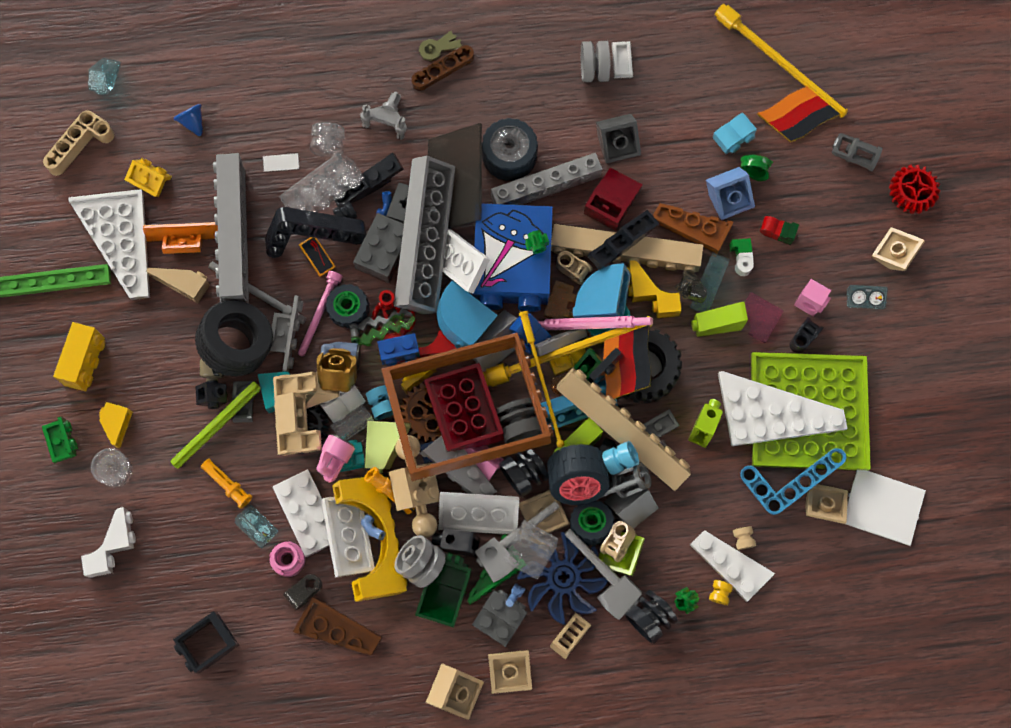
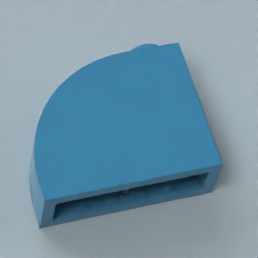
M624 263L606 266L587 278L577 294L575 307L572 310L574 318L624 316L631 275Z
M453 280L445 288L437 306L438 325L444 336L456 348L476 344L498 316Z

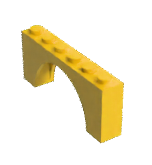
M364 477L337 481L332 485L336 504L351 505L371 515L374 518L376 527L386 533L385 538L381 540L380 556L374 569L367 576L352 582L355 602L399 595L407 591L406 578L397 573L394 568L395 560L399 553V541L395 536V522L391 517L390 500L384 493H378L376 487L371 483H366Z

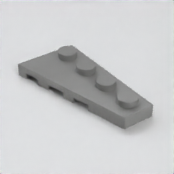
M442 435L420 452L424 458H429L433 462L432 464L468 454L464 449L447 452ZM476 464L446 472L448 474L447 477L453 482L456 481L462 486L461 489L467 494L493 495L497 492Z

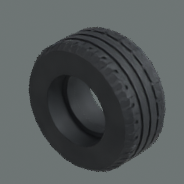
M238 300L222 301L210 307L204 314L195 334L196 350H198L197 352L202 361L212 370L226 376H245L258 369L270 352L273 344L272 327L266 316L255 306ZM225 327L240 330L248 338L250 348L234 349L229 347L221 340L218 330Z

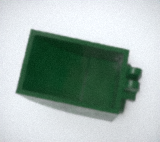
M445 553L444 566L436 579L424 587L415 616L454 628L472 573L469 565L463 563L464 558L451 553Z

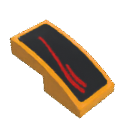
M310 237L299 244L302 252L319 277L336 267L317 238Z

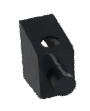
M445 528L443 534L434 533L432 535L431 543L439 545L443 551L477 558L475 551L479 548L480 537L474 532Z

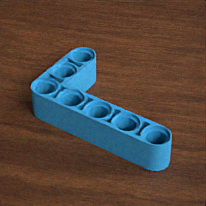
M832 449L777 493L753 466L744 467L741 470L740 477L764 509L771 515H777L839 468L846 461V454L842 449ZM837 452L841 454L842 460L840 463L832 461V453ZM822 464L826 467L824 475L817 474L815 469L817 465ZM746 470L754 471V479L746 480L744 478ZM806 476L811 480L809 487H803L800 484L801 477ZM764 485L767 488V494L764 496L758 495L756 492L757 486ZM791 488L794 490L795 497L793 499L785 497L784 492L786 489ZM775 500L780 504L778 511L774 512L769 509L770 501Z

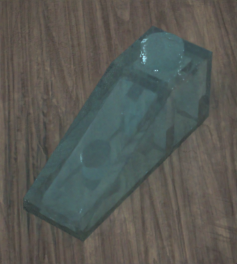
M713 252L711 253L690 308L700 312L710 310L729 264L728 258Z

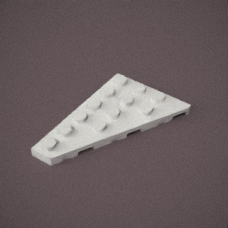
M142 189L68 197L70 204L131 300L150 298L149 274L146 272L148 269L147 242L143 232L145 210Z
M724 371L718 373L731 446L847 430L845 414L842 409Z

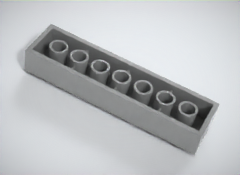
M239 153L217 154L216 162H213L214 173H217V179H214V189L217 190V196H214V205L217 208L214 220L215 225H218V231H215V241L218 243V249H215L216 261H219V267H216V278L219 279V285H216L217 297H220V302L238 300L249 304L245 167Z
M430 156L412 159L394 300L395 307L419 314L437 313L455 166Z

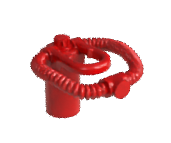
M384 290L380 293V302L372 311V319H376L380 309L385 319H388L389 316L386 312L387 310L395 308L396 312H400V308L394 306L395 296L390 290ZM409 311L413 316L410 317V324L406 328L398 329L393 333H386L379 324L376 330L381 336H404L415 327V313ZM403 316L400 317L397 323L389 322L387 325L390 327L400 326L403 322Z

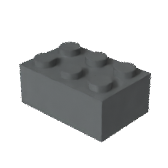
M377 213L353 261L355 269L390 283L400 260L404 224Z

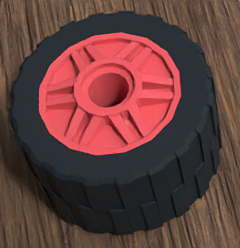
M584 444L570 445L554 452L547 461L552 497L568 505L587 504L603 497L610 487L608 470L602 457L603 452L596 447Z

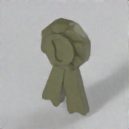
M449 31L438 41L432 39L423 41L419 47V53L424 60L432 62L440 57L441 52L456 50L461 47V40H456V35Z

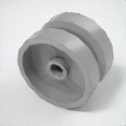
M591 41L581 42L582 82H592L595 70L599 82L609 81L611 60L608 41H598L595 53L594 45Z
M417 535L408 540L401 548L396 557L394 568L397 573L408 578L415 586L419 588L426 587L441 572L445 563V553L424 536Z

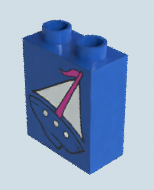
M477 203L474 247L487 256L490 261L472 296L490 310L502 309L503 303L518 304V309L521 311L536 312L541 310V305H548L553 207ZM536 230H540L542 235L546 233L549 239V245L546 246L547 250L539 254H533L532 250L527 251L525 239H528L527 235Z

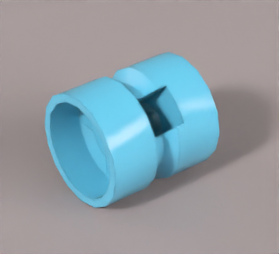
M386 385L376 387L365 394L369 405L373 406L371 411L375 420L385 419L393 415Z
M630 441L618 445L617 449L613 447L602 453L604 464L612 475L624 471L625 467L629 469L639 465L638 453Z

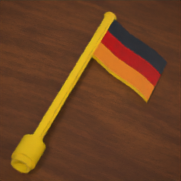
M722 4L717 9L714 15L720 23L729 30L732 28L737 29L805 86L789 94L771 108L757 113L758 116L789 142L796 141L822 123L837 116L842 118L847 114V108H843L741 23V15L732 7Z
M639 325L634 328L610 330L538 356L539 363L543 364L604 342L603 360L615 348L619 349L624 355L616 363L615 370L610 375H605L606 396L610 395L615 399L650 386L651 365L648 336L649 326L651 327L652 325ZM530 359L531 367L536 366L535 359ZM504 363L487 368L483 374L487 386L494 387L510 381L509 377L520 372L521 368L519 363L512 366H505Z

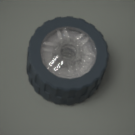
M500 119L492 123L486 129L482 138V161L485 168L491 175L504 181H515L523 178L535 166L538 149L537 136L527 123L519 119Z

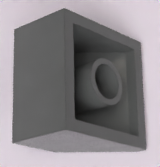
M632 114L596 122L598 140L605 163L641 155L637 121Z

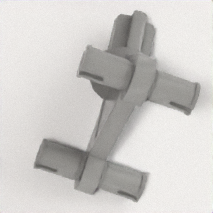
M398 92L391 93L388 101L377 108L370 109L369 105L368 107L363 105V112L360 115L362 126L369 128L370 121L374 120L395 127L397 138L399 139L400 136V139H403L407 126L405 118L398 114L397 106L401 95Z

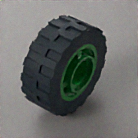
M343 284L330 292V295L327 297L326 308L329 317L336 325L342 328H349V324L355 323L358 325L367 318L369 302L364 291L360 290L358 286ZM348 303L352 304L349 309L343 308Z
M601 501L578 504L573 509V513H571V530L585 545H601L614 525L613 513ZM595 521L597 524L589 525L587 522Z

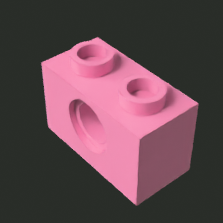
M810 279L794 306L814 317L817 312L821 313L831 299L828 297L831 290Z

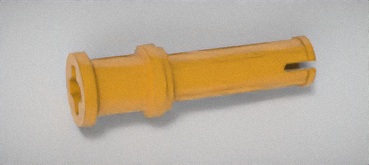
M207 459L201 465V469L226 491V496L228 498L231 497L238 504V508H244L252 500L253 496L247 494L239 483H234L211 459Z
M377 467L371 468L366 473L364 481L371 483L376 487L378 493H384L395 503L390 479L381 475ZM410 509L403 510L406 514L412 513Z

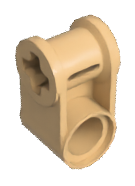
M568 251L561 252L557 257L556 268L577 284L582 285L588 272L593 270L590 264ZM567 259L570 264L563 265L560 260Z
M616 522L601 545V553L608 554L616 562H620L625 557L630 544L635 538L634 528L625 522ZM626 528V533L621 536V532Z

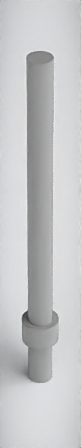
M212 261L209 264V268L216 272V267H219V265ZM248 283V289L251 294L280 310L282 314H292L293 307L284 305ZM298 313L297 320L304 324L307 318Z

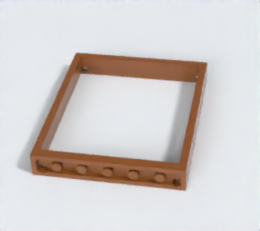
M518 333L381 369L412 482L551 444V436L554 435L551 424L547 425L545 419L548 418L545 406L541 407V392L535 388L534 384L537 383L534 372L530 373V358L524 354L523 350H526L523 339H519ZM514 348L542 434L416 468L393 380Z

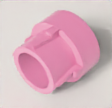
M290 541L276 545L269 555L273 570L284 577L297 575L305 564V555L302 549ZM291 554L293 557L292 562L287 565L284 564L283 557Z

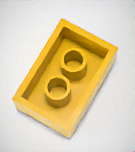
M72 322L53 377L64 386L86 392L87 388L92 384V374L99 364L98 356L105 347V338L94 327Z

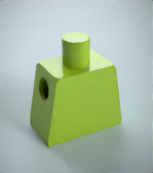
M710 399L709 404H704L688 441L704 448L707 447L723 413L719 409L721 403L718 400Z

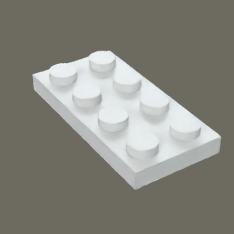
M448 229L443 272L467 292L474 293L490 259L454 231Z
M307 469L272 486L305 557L329 547L321 501L322 497L309 470Z
M440 492L438 530L446 528L469 532L511 534L518 528L519 497Z
M335 497L323 498L321 501L335 578L371 572L374 569L369 535L361 525V520L365 516L364 512L351 505L336 504Z

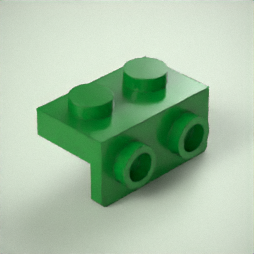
M62 416L57 418L58 421L42 426L54 464L77 456L76 449H78L76 440L70 434L72 431L71 423Z

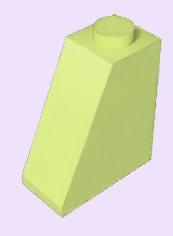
M367 421L365 468L377 467L379 473H383V469L391 468L397 456L395 445L400 438L396 422ZM404 423L408 434L411 423Z

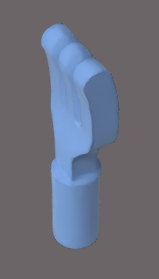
M515 583L511 589L512 594L506 600V605L512 607L517 598L521 597L526 589Z

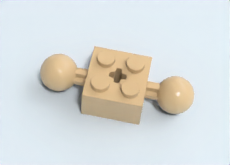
M408 435L416 468L431 465L432 463L417 465L416 457L420 453V443L416 437ZM399 438L396 442L395 450L397 455L406 462ZM406 463L405 468L389 472L396 509L399 511L415 507L417 516L413 519L412 529L416 535L428 538L437 530V520L432 514L427 513L426 505L439 502L440 500L436 475L412 482Z

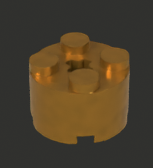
M341 348L329 349V353L324 355L322 352L317 357V378L320 388L324 391L349 392L357 381L355 355L353 357L350 351Z

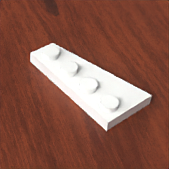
M705 530L690 544L727 583L733 585V589L746 602L775 574Z

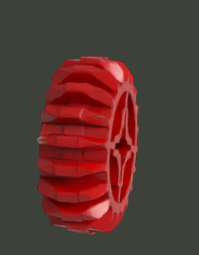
M919 164L914 168L912 165H909L907 168L902 167L891 179V184L889 185L891 192L889 196H895L892 202H898L897 208L904 207L903 212H906L907 209L910 210V214H913L915 210L918 214L922 211L926 212L939 199L938 195L941 190L938 189L940 183L935 182L937 176L932 177V171L927 172L926 167L920 169ZM912 178L911 182L902 183V180ZM923 195H926V196H927V199L921 200V201H917V199H918L919 196H921V197H923Z

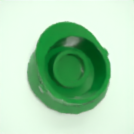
M745 155L740 158L741 169L749 174V178L756 181H766L769 178L768 169L773 164L771 159L761 155Z

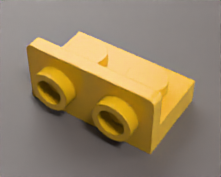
M141 158L140 160H132L124 180L154 197H159L166 180H170L172 176L167 174V170L161 167H154L149 160Z

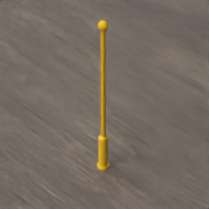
M523 311L519 313V317L522 320L527 342L531 345L557 437L556 444L559 448H562L564 441L560 437L535 349V338L528 317L529 313L528 311Z

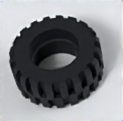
M649 327L648 350L660 359L662 364L661 373L656 379L651 380L649 387L624 395L623 398L627 400L632 398L635 403L644 401L645 404L650 403L651 400L656 402L661 400L663 396H667L672 388H674L681 374L682 361H680V350H676L677 344L675 341L671 342L669 340L670 336L665 333L663 336L660 334L659 329L655 328L654 331H651Z

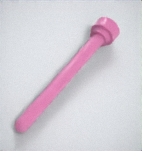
M329 271L327 274L326 282L328 284L298 351V355L301 357L305 356L326 308L327 297L334 287L341 283L343 276L337 272Z

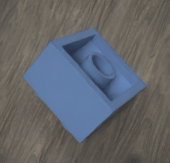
M740 167L706 180L709 197L721 220L755 207L749 174Z

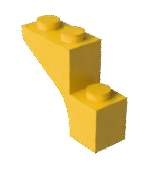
M629 261L627 269L631 275L628 296H631L632 302L652 301L653 313L656 312L657 318L679 316L682 311L679 293L661 291L654 285L637 261Z

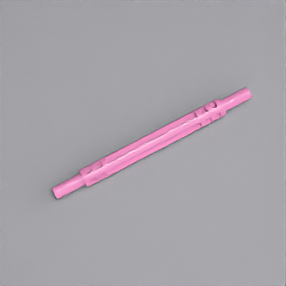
M617 316L545 319L538 322L545 330L634 328L639 325H652L653 318Z

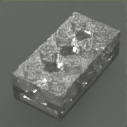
M338 152L279 197L285 207L318 212L329 207L330 203L335 199L343 197L350 188L358 186L364 177L354 160Z

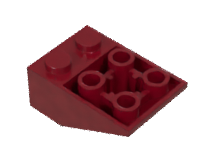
M610 168L586 203L584 214L617 231L643 184Z

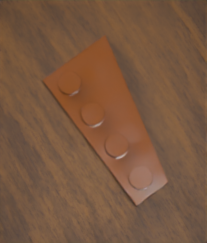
M659 203L653 214V217L660 223V226L696 244H701L704 248L718 254L734 223L729 220L727 222L721 221L713 216L710 218L701 216L697 212H686L682 208Z

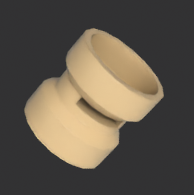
M752 526L733 530L734 537L738 538L736 543L737 550L757 546L753 537H750L753 534Z

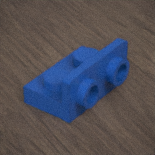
M415 333L377 341L382 365L394 366L399 361L405 360L409 362L420 357Z

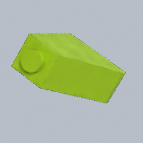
M745 302L696 313L694 320L691 322L693 331H696L697 337L741 331L748 321Z
M588 418L564 441L563 447L579 444L593 446L601 439L603 430L591 418Z

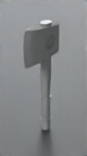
M556 501L500 542L492 538L475 551L478 557L476 559L477 563L484 567L493 583L508 575L519 564L506 549L559 509L560 506Z
M569 529L565 533L566 537L612 584L597 598L603 607L619 620L633 605H637L640 602L639 597L642 595V591L626 575L619 578Z

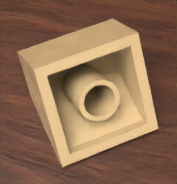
M441 664L426 703L469 720L484 681Z

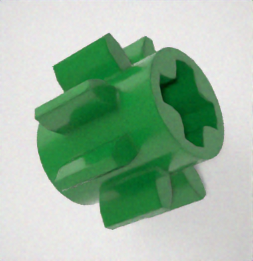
M536 230L527 235L528 239H525L527 251L532 250L533 254H539L547 250L546 246L549 245V239L546 233L542 235L540 230Z
M685 587L675 593L677 597L674 603L679 611L685 610V613L688 614L699 607L697 603L700 599L695 590H689L688 587Z

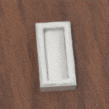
M612 42L614 78L633 77L630 42Z

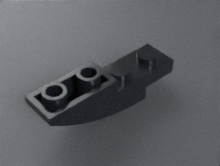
M391 153L364 173L358 172L332 190L330 194L337 206L341 208L348 201L352 204L391 182V178L404 170L396 154Z

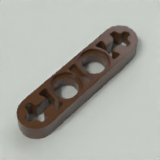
M468 45L461 46L416 72L411 80L413 88L418 91L425 90L468 65L474 59L473 48ZM463 52L469 53V57L463 56ZM448 60H453L456 64L453 67H448L445 63ZM432 69H438L440 71V74L438 76H432L430 74V71ZM417 79L423 80V84L417 83Z

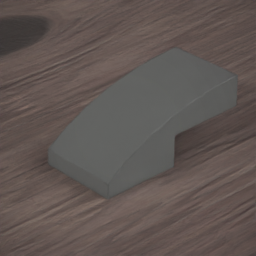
M234 381L232 399L234 400L253 381ZM253 398L232 417L233 423L253 422Z

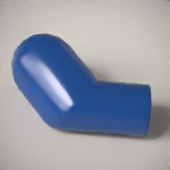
M389 191L382 193L383 209H377V213L384 216L387 215L392 202L391 192Z

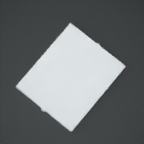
M857 470L851 492L848 495L846 525L910 546L917 520H919V513L926 490L867 470Z

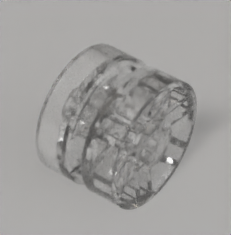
M330 122L313 124L311 127L310 151L323 157L342 155L344 152L343 141L345 139L344 127Z
M107 448L94 456L91 462V472L100 483L107 487L117 488L125 485L130 480L133 466L130 459L122 452L113 448Z

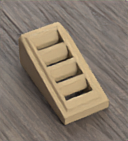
M575 613L551 643L550 647L566 659L591 627V624ZM573 622H576L579 626L583 628V630L581 631L580 629H578L575 625H573ZM570 628L578 636L576 637L575 635H573L570 631H568V629ZM563 635L567 636L570 640L573 641V643L571 644L569 641H567L563 637Z

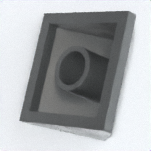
M638 484L629 487V490L639 487ZM648 489L624 498L615 492L604 501L618 521L625 522L633 528L659 509Z

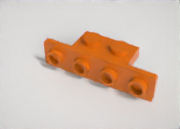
M215 222L143 226L147 242L163 241V254L201 252L202 240L215 239V231H218V225H215Z

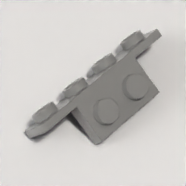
M297 295L294 296L291 315L274 312L273 344L270 351L285 353L283 372H289V369H292L294 364V358L291 356L292 350H296L297 346L295 332L299 331L300 320L297 319L298 313L302 312L303 301Z

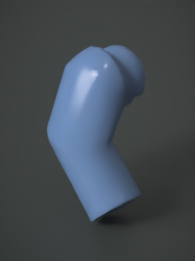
M366 514L364 519L361 520V525L368 535L383 540L386 535L385 531L372 525L374 518Z

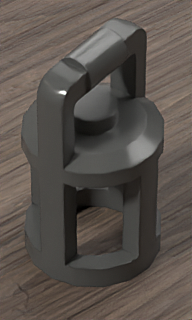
M840 133L832 146V154L845 159L846 162H852L867 168L869 171H873L883 148L863 142L857 137L853 138ZM843 140L849 142L845 149L846 153L839 151ZM858 149L873 154L871 160L856 155Z
M639 462V465L629 469L625 468L624 471L612 475L609 490L604 496L616 492L620 497L624 498L650 488L651 477L648 469L643 463ZM633 471V474L624 477L623 474ZM638 484L639 487L629 490V487Z

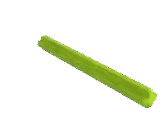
M252 382L171 460L172 465L179 469L261 390V387L256 382Z

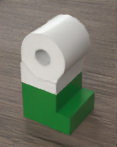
M751 238L732 239L729 246L730 252L735 251L737 263L735 265V272L740 276H747L754 266Z

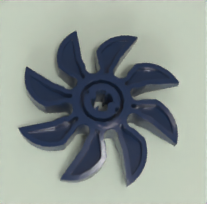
M561 532L564 561L558 559L557 550L553 545L544 542L532 544L529 547L541 555L551 565V568H546L539 562L529 563L522 568L517 580L532 577L546 578V583L536 584L531 588L528 595V606L532 612L547 591H552L554 595L547 605L549 614L556 622L565 625L562 595L568 597L569 606L573 611L580 614H590L597 609L582 599L576 593V588L581 589L587 594H594L603 589L608 580L605 577L596 579L580 578L581 573L591 572L595 566L586 556L578 566H575L572 561L579 552L578 548L571 543L564 532ZM592 546L590 550L598 557L596 547ZM561 573L565 574L564 577L566 575L568 577L565 583H562V580L559 581L558 577L561 576Z

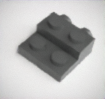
M499 589L498 592L495 590L492 592L472 626L506 647L527 612L525 611L526 606L518 601L512 607H508L506 600L509 595Z

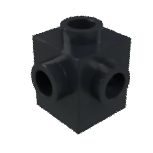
M209 380L195 386L196 405L208 406V409H218L220 405L227 403L226 384L218 383L217 380Z

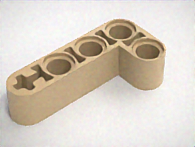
M82 112L44 157V166L52 175H61L92 137L103 143L111 142L114 138L112 128L105 120L93 112Z

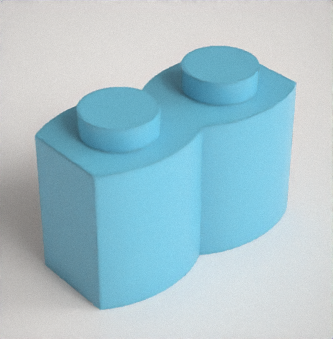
M741 113L714 132L713 139L725 154L729 152L734 153L741 147L740 144L748 143L754 139L757 129L746 115Z

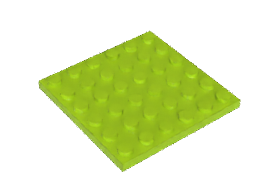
M751 353L752 381L844 410L847 430L752 443L753 467L808 469L832 449L839 448L845 452L846 461L837 470L869 471L871 469L867 356ZM834 452L831 455V459L835 463H840L842 456ZM819 464L815 469H826V467Z

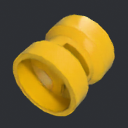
M714 580V590L710 593L709 600L718 604L728 605L730 600L728 596L732 592L733 585L720 580Z

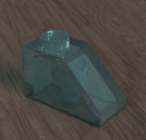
M102 58L89 69L88 90L95 91L96 94H107L114 87L120 68V61Z

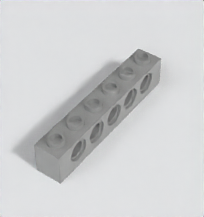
M596 153L492 188L491 199L493 204L523 205L600 178L602 167Z

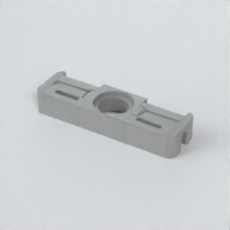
M572 329L535 344L537 356L545 355L587 337L586 329Z

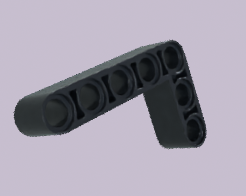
M281 207L275 212L265 236L266 254L271 258L280 257L286 248L291 234L359 245L363 243L366 237L365 223L354 218Z

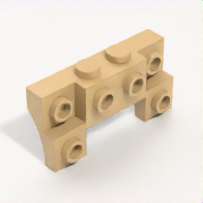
M308 372L273 377L278 455L286 456L321 450V431H308L305 396L306 394L318 392L317 373Z

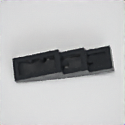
M646 210L622 226L617 233L606 239L601 246L590 252L587 257L601 270L633 247L660 223Z

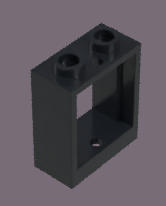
M216 611L211 612L173 639L176 644L174 645L176 652L180 656L183 654L187 660L185 662L186 667L191 673L194 671L196 674H200L239 646ZM212 623L227 646L199 665L186 646L185 641Z

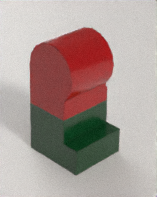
M771 216L764 217L760 233L791 245L795 239L799 224L794 222L788 223Z

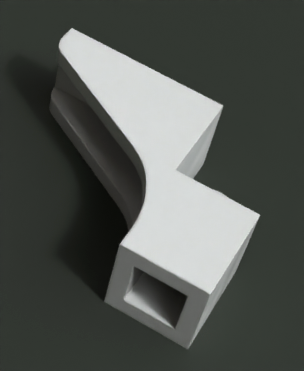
M124 507L116 509L101 547L91 554L81 556L84 576L91 578L113 573L112 567H115V561L110 553L134 549L133 543L136 542V538L130 526L133 523L131 512H128Z

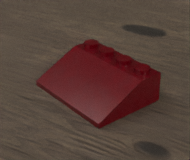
M480 363L424 379L447 452L482 447L503 441L504 433Z

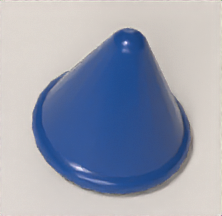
M197 104L174 117V121H177L197 136H201L203 133L202 105Z

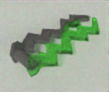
M401 309L399 313L394 310L388 319L377 316L373 320L368 316L358 325L355 323L349 324L351 343H359L360 346L362 344L370 346L374 337L383 340L388 330H393L399 333L401 327L409 330L415 321V317L411 312ZM404 316L411 317L407 323L403 322ZM396 318L399 319L396 324L393 323ZM380 323L383 324L380 331L371 328L368 336L363 333L362 337L359 338L360 329L365 332L368 325L377 329Z

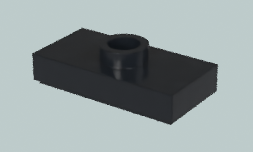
M615 348L589 377L597 384L606 374L610 375L615 370L616 363L624 356L622 352Z

